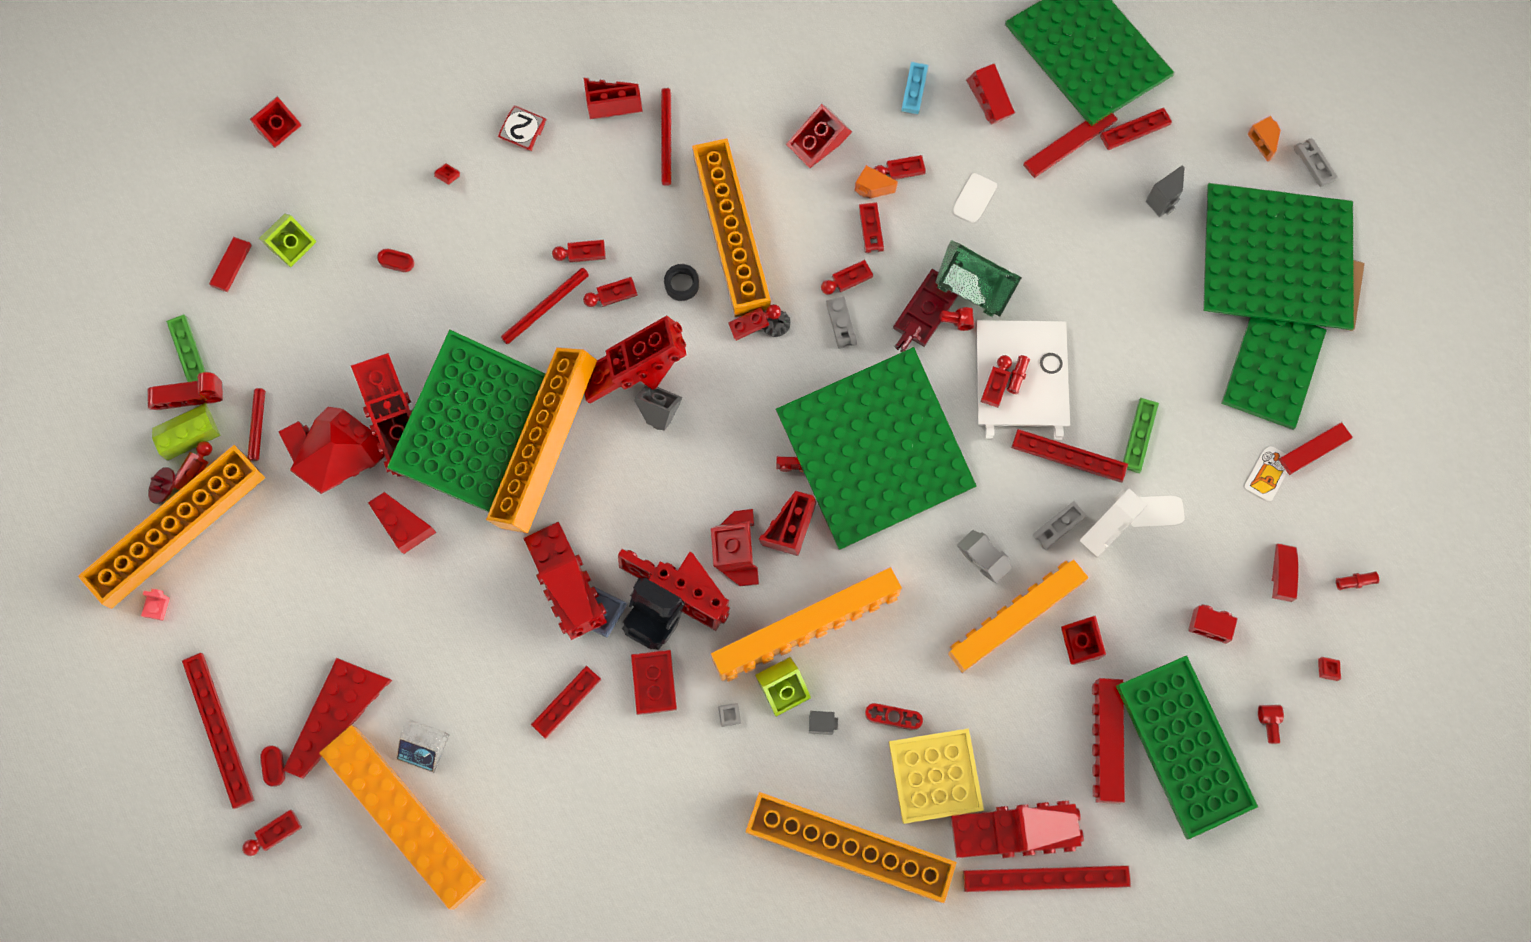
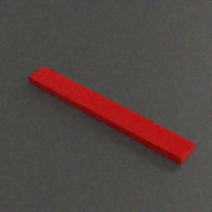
M202 653L182 660L232 808L237 809L255 800L207 663Z
M1129 865L963 871L964 892L1131 887Z

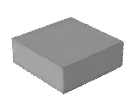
M738 703L718 706L721 727L741 724Z

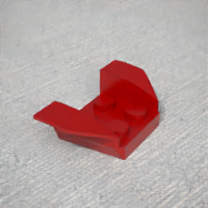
M753 509L734 511L719 526L711 528L713 566L739 586L759 584L758 567L753 564L750 526H754Z

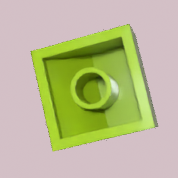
M286 213L259 238L289 267H292L317 242L291 215Z
M791 657L755 675L775 716L811 698L801 673Z

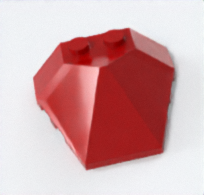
M328 406L315 418L290 471L322 494L343 483L344 480L359 475L365 469L376 466L385 457V454L380 455L377 443H380L377 436H373L371 429L346 410Z

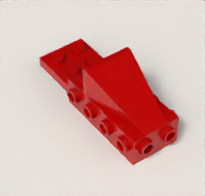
M666 315L605 350L606 356L596 362L584 392L585 400L591 404L619 387L626 390L638 382H642L652 390L656 389L672 365L687 356L686 342L682 337L681 332L683 330L680 323L675 322Z
M389 353L351 365L366 405L362 407L366 418H371L373 424L369 425L373 436L377 435L380 443H377L380 455L384 453L387 460L383 462L385 468H387L412 413L408 406L411 403L408 392L404 393ZM391 471L392 475L397 474V477L403 476V475H400V474H398V473H396V472Z
M559 521L524 537L523 539L539 572L536 574L540 585L544 584L546 590L543 592L547 600H552L554 604L551 609L555 617H560L561 622L558 624L562 633H567L570 639L573 640L606 624L607 621L604 614L607 612L602 602L598 604L596 598L599 595L594 586L590 588L588 583L591 581L587 570L582 571L580 566L584 564L579 554L575 556Z
M624 549L620 550L618 554L620 569L638 579L646 578L677 595L685 603L682 611L684 614L714 631H717L721 623L725 624L730 615L729 599L724 597L692 552L689 551L677 571L670 563L666 562L664 564L660 561L657 567H654L655 565L647 559L643 561L638 558L635 552Z
M1069 800L1058 801L1055 806H1049V802L1037 803V807L1029 808L1028 804L1016 805V809L1008 810V806L996 807V811L953 815L951 816L956 858L1002 854V858L1015 857L1014 853L1022 852L1023 856L1035 855V851L1043 850V854L1056 853L1055 849H1063L1064 852L1076 851V847L1082 846L1081 842H1084L1083 831L1079 829L1078 823L1081 820L1080 810L1076 808V804H1069Z

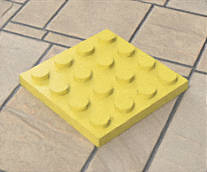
M969 728L888 741L903 824L984 811Z

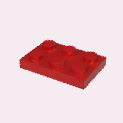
M671 650L632 654L631 661L637 715L676 711L677 704Z

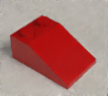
M821 104L786 145L811 168L839 147L852 131L829 108Z

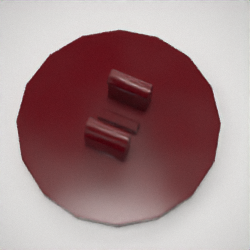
M163 467L154 477L150 478L151 483L148 497L154 504L164 502L173 490L175 473L169 467Z

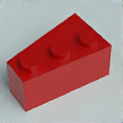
M995 63L976 70L966 79L987 121L991 125L1015 114Z
M583 78L590 119L643 112L639 84L616 81L615 84L606 83L605 80L601 79L597 82L589 81V78Z
M795 491L782 507L775 520H772L769 528L759 537L761 545L799 556L816 506L814 496Z
M385 492L368 502L397 548L403 554L436 533L429 524Z

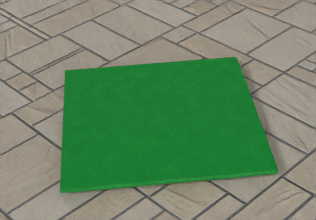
M1208 183L1203 311L1353 330V201Z
M914 347L775 409L839 550L977 487Z

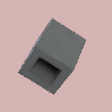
M810 711L809 733L833 735L834 730H838V718L834 717L835 712Z

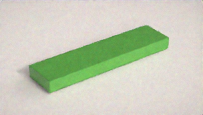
M183 314L166 322L187 382L198 381L197 375L206 372L187 317Z
M1140 398L1138 401L1123 459L1124 463H1128L1127 470L1140 474L1159 405L1158 402Z

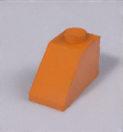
M1271 116L1252 125L1248 132V136L1267 162L1272 159L1277 151L1281 131L1278 123Z
M866 165L855 183V191L860 196H866L870 199L895 193L898 181Z

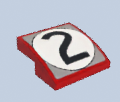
M514 105L504 121L498 137L532 151L537 136L541 135L547 119Z

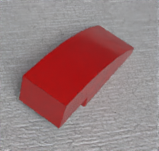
M1277 543L1272 581L1274 582L1272 598L1293 602L1297 599L1298 593L1297 547Z

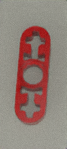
M877 703L868 705L865 710L866 719L873 723L908 730H917L923 724V717L917 711ZM877 708V712L883 713V709H886L885 721L881 720V715H876L875 718H872V714L869 711ZM891 711L897 712L900 716L899 721L891 722L888 714ZM903 713H906L905 718L909 719L913 715L916 716V720H919V723L912 726L910 721L905 720L904 724H901Z

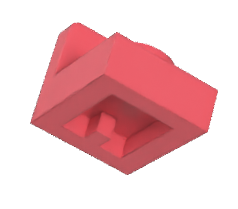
M151 589V592H143V595L146 596V601L141 614L142 617L163 621L170 599L163 594L164 591Z

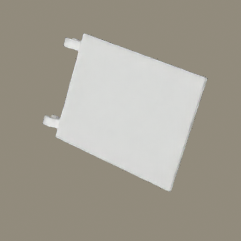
M977 320L978 425L986 427L985 439H993L994 426L1054 427V440L1062 441L1064 436L1063 427H1070L1066 322ZM1046 353L1059 355L1063 362L1061 370L1054 374L1043 371L1040 366L1042 356ZM1007 355L1012 359V366L1006 370L1009 372L1015 369L1019 355L1029 357L1030 362L1025 372L1026 378L1022 381L1018 394H1012L1007 391L1012 378L1010 374L999 408L980 402L993 366L999 368L997 360L1000 356ZM1047 356L1043 360V366L1049 371H1055L1059 368L1060 362L1055 356Z

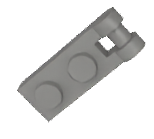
M1310 138L1305 143H1299L1294 146L1295 153L1301 157L1319 187L1331 183L1338 178L1314 139Z
M845 297L826 300L838 348H842L847 344L851 346L856 345L857 340ZM848 334V337L842 338L841 335Z
M1073 501L1038 529L1033 536L1036 540L1039 539L1041 541L1042 547L1046 550L1087 515ZM1046 531H1049L1052 535L1049 539L1044 534Z

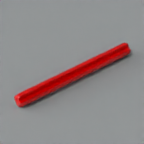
M669 88L661 90V182L664 186L671 185V90Z
M584 268L579 269L502 334V341L505 344L512 342L589 276L587 270Z

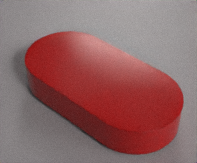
M383 249L377 255L379 264L384 268L409 272L414 267V260L408 253Z
M267 746L260 755L263 780L267 785L276 787L285 780L283 753L276 746Z

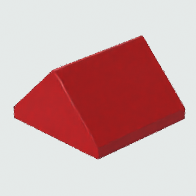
M278 96L250 118L257 132L274 148L302 126Z
M1096 616L1061 626L1071 665L1100 660L1106 655Z

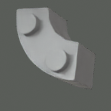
M972 530L957 544V547L970 563L974 560L982 568L980 572L984 576L997 583L1012 569L1009 563L1010 559L1004 552L998 551L989 542L990 540L986 534Z

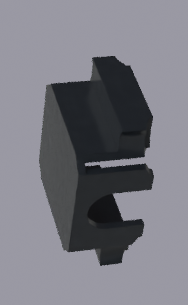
M639 578L630 595L629 607L632 610L624 619L622 630L626 636L650 650H659L677 628L685 603L680 597L646 578Z

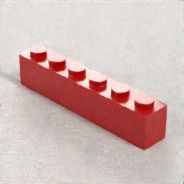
M1099 678L1092 685V695H1095V703L1092 705V715H1095V723L1092 725V734L1095 736V744L1092 746V754L1095 756L1092 774L1093 777H1096V785H1093L1092 794L1093 797H1096V803H1125L1124 703L1116 688V685L1123 683V679Z

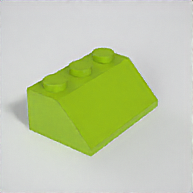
M206 403L152 428V440L158 454L167 461L196 448L202 441L209 442L221 436Z

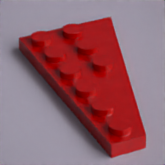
M336 658L283 771L304 779L321 760L320 752L353 725L363 714L366 707L380 695L379 693L392 680Z

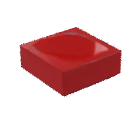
M445 163L434 172V177L449 185L460 177V171Z
M1320 657L1318 659L1319 678L1334 681L1341 680L1340 660Z

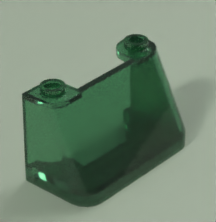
M951 240L947 246L935 283L938 284V289L946 293L950 290L984 308L983 313L991 317L994 314L1001 317L1022 277L973 252L962 244Z

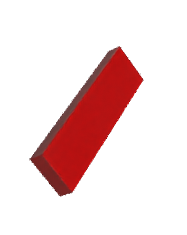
M1163 107L1102 132L1100 137L1107 150H1111L1171 125L1172 120Z
M1341 422L1278 460L1287 473L1291 475L1348 442L1353 437Z
M586 665L533 721L531 726L546 739L601 681V678Z

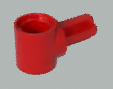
M962 307L955 312H940L939 319L942 322L953 323L954 326H957L958 330L968 331L974 328L973 309L970 307Z
M1259 705L1258 719L1262 725H1266L1268 743L1279 744L1278 724H1281L1284 720L1283 707L1281 705Z

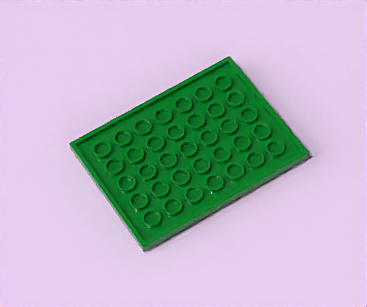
M1040 0L1008 19L1005 23V26L1091 126L1171 78L1175 73L1112 0Z
M449 329L386 469L489 513L545 373Z

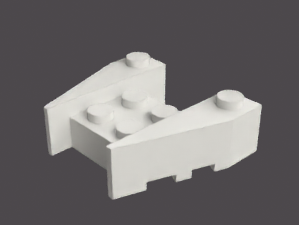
M1123 489L1115 497L1116 503L1081 538L1080 542L1097 557L1146 508L1147 504L1131 489L1127 491Z

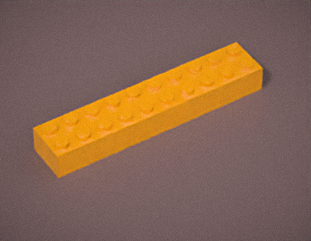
M728 138L693 145V158L734 316H743L760 307L765 311L771 305V299Z
M556 347L486 518L487 521L501 529L522 533L529 532L597 362L584 349Z
M233 445L85 569L78 577L102 605L112 609L266 477L239 448Z
M890 567L711 653L712 661L721 680L730 682L738 677L737 674L743 671L745 673L756 669L755 665L759 663L767 664L774 660V656L778 654L781 656L786 655L792 651L791 648L797 645L802 647L808 644L809 639L815 636L818 639L827 634L826 631L832 628L834 630L840 629L845 626L844 622L848 620L856 621L863 617L862 614L867 611L872 613L880 609V605L884 603L889 605L897 601L902 587Z
M351 725L320 752L321 756L449 910L457 908L486 881L357 727Z
M761 792L758 794L746 829V834L939 903H945L957 863Z

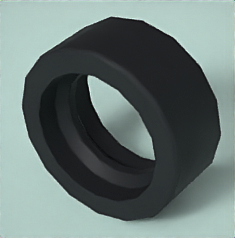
M687 264L671 266L664 276L665 290L672 299L678 301H686L693 298L699 289V276L696 270ZM678 274H687L692 278L693 284L685 291H677L671 286L672 278Z

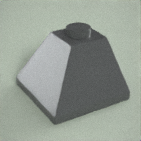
M645 386L635 397L634 401L647 424L657 430L665 431L671 424L683 397L659 387L652 390Z

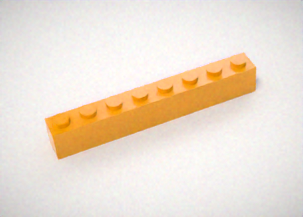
M1074 559L1069 563L1067 560L1057 567L1059 570L1056 573L1050 572L1042 578L1044 582L1039 585L1037 583L1033 584L1027 589L1029 593L1025 596L1018 595L1012 600L1013 604L1007 608L1005 605L996 612L998 616L994 619L989 617L981 623L983 627L976 631L974 628L965 635L967 639L963 642L958 640L952 644L948 655L962 673L1083 584L1089 577Z

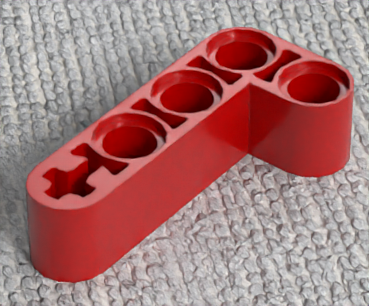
M203 372L197 375L198 381L149 387L147 389L148 408L163 410L221 402L223 400L222 381L214 373Z

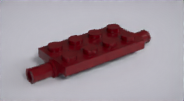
M953 259L946 271L943 272L931 269L893 325V329L903 334L897 344H895L897 350L901 347L900 352L906 351L912 340L923 347L926 346L942 322L939 319L940 312L949 311L963 290V286L955 281L956 274L963 266L960 261L956 265L957 260Z

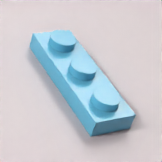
M911 62L901 109L902 112L919 114L928 65Z

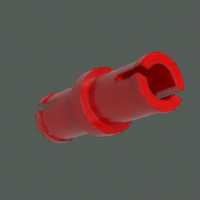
M1019 355L1016 367L1011 372L1012 378L1007 388L1008 392L1012 394L1019 393L1021 383L1026 378L1025 372L1030 362L1029 357Z
M1374 571L1365 574L1354 573L1352 576L1336 578L1335 582L1337 589L1342 590L1353 587L1359 589L1365 585L1378 584L1380 580L1378 573Z

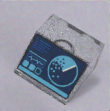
M407 718L399 737L396 760L435 773L450 734Z

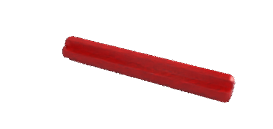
M255 388L253 395L247 455L250 461H258L260 455L266 393L262 388Z

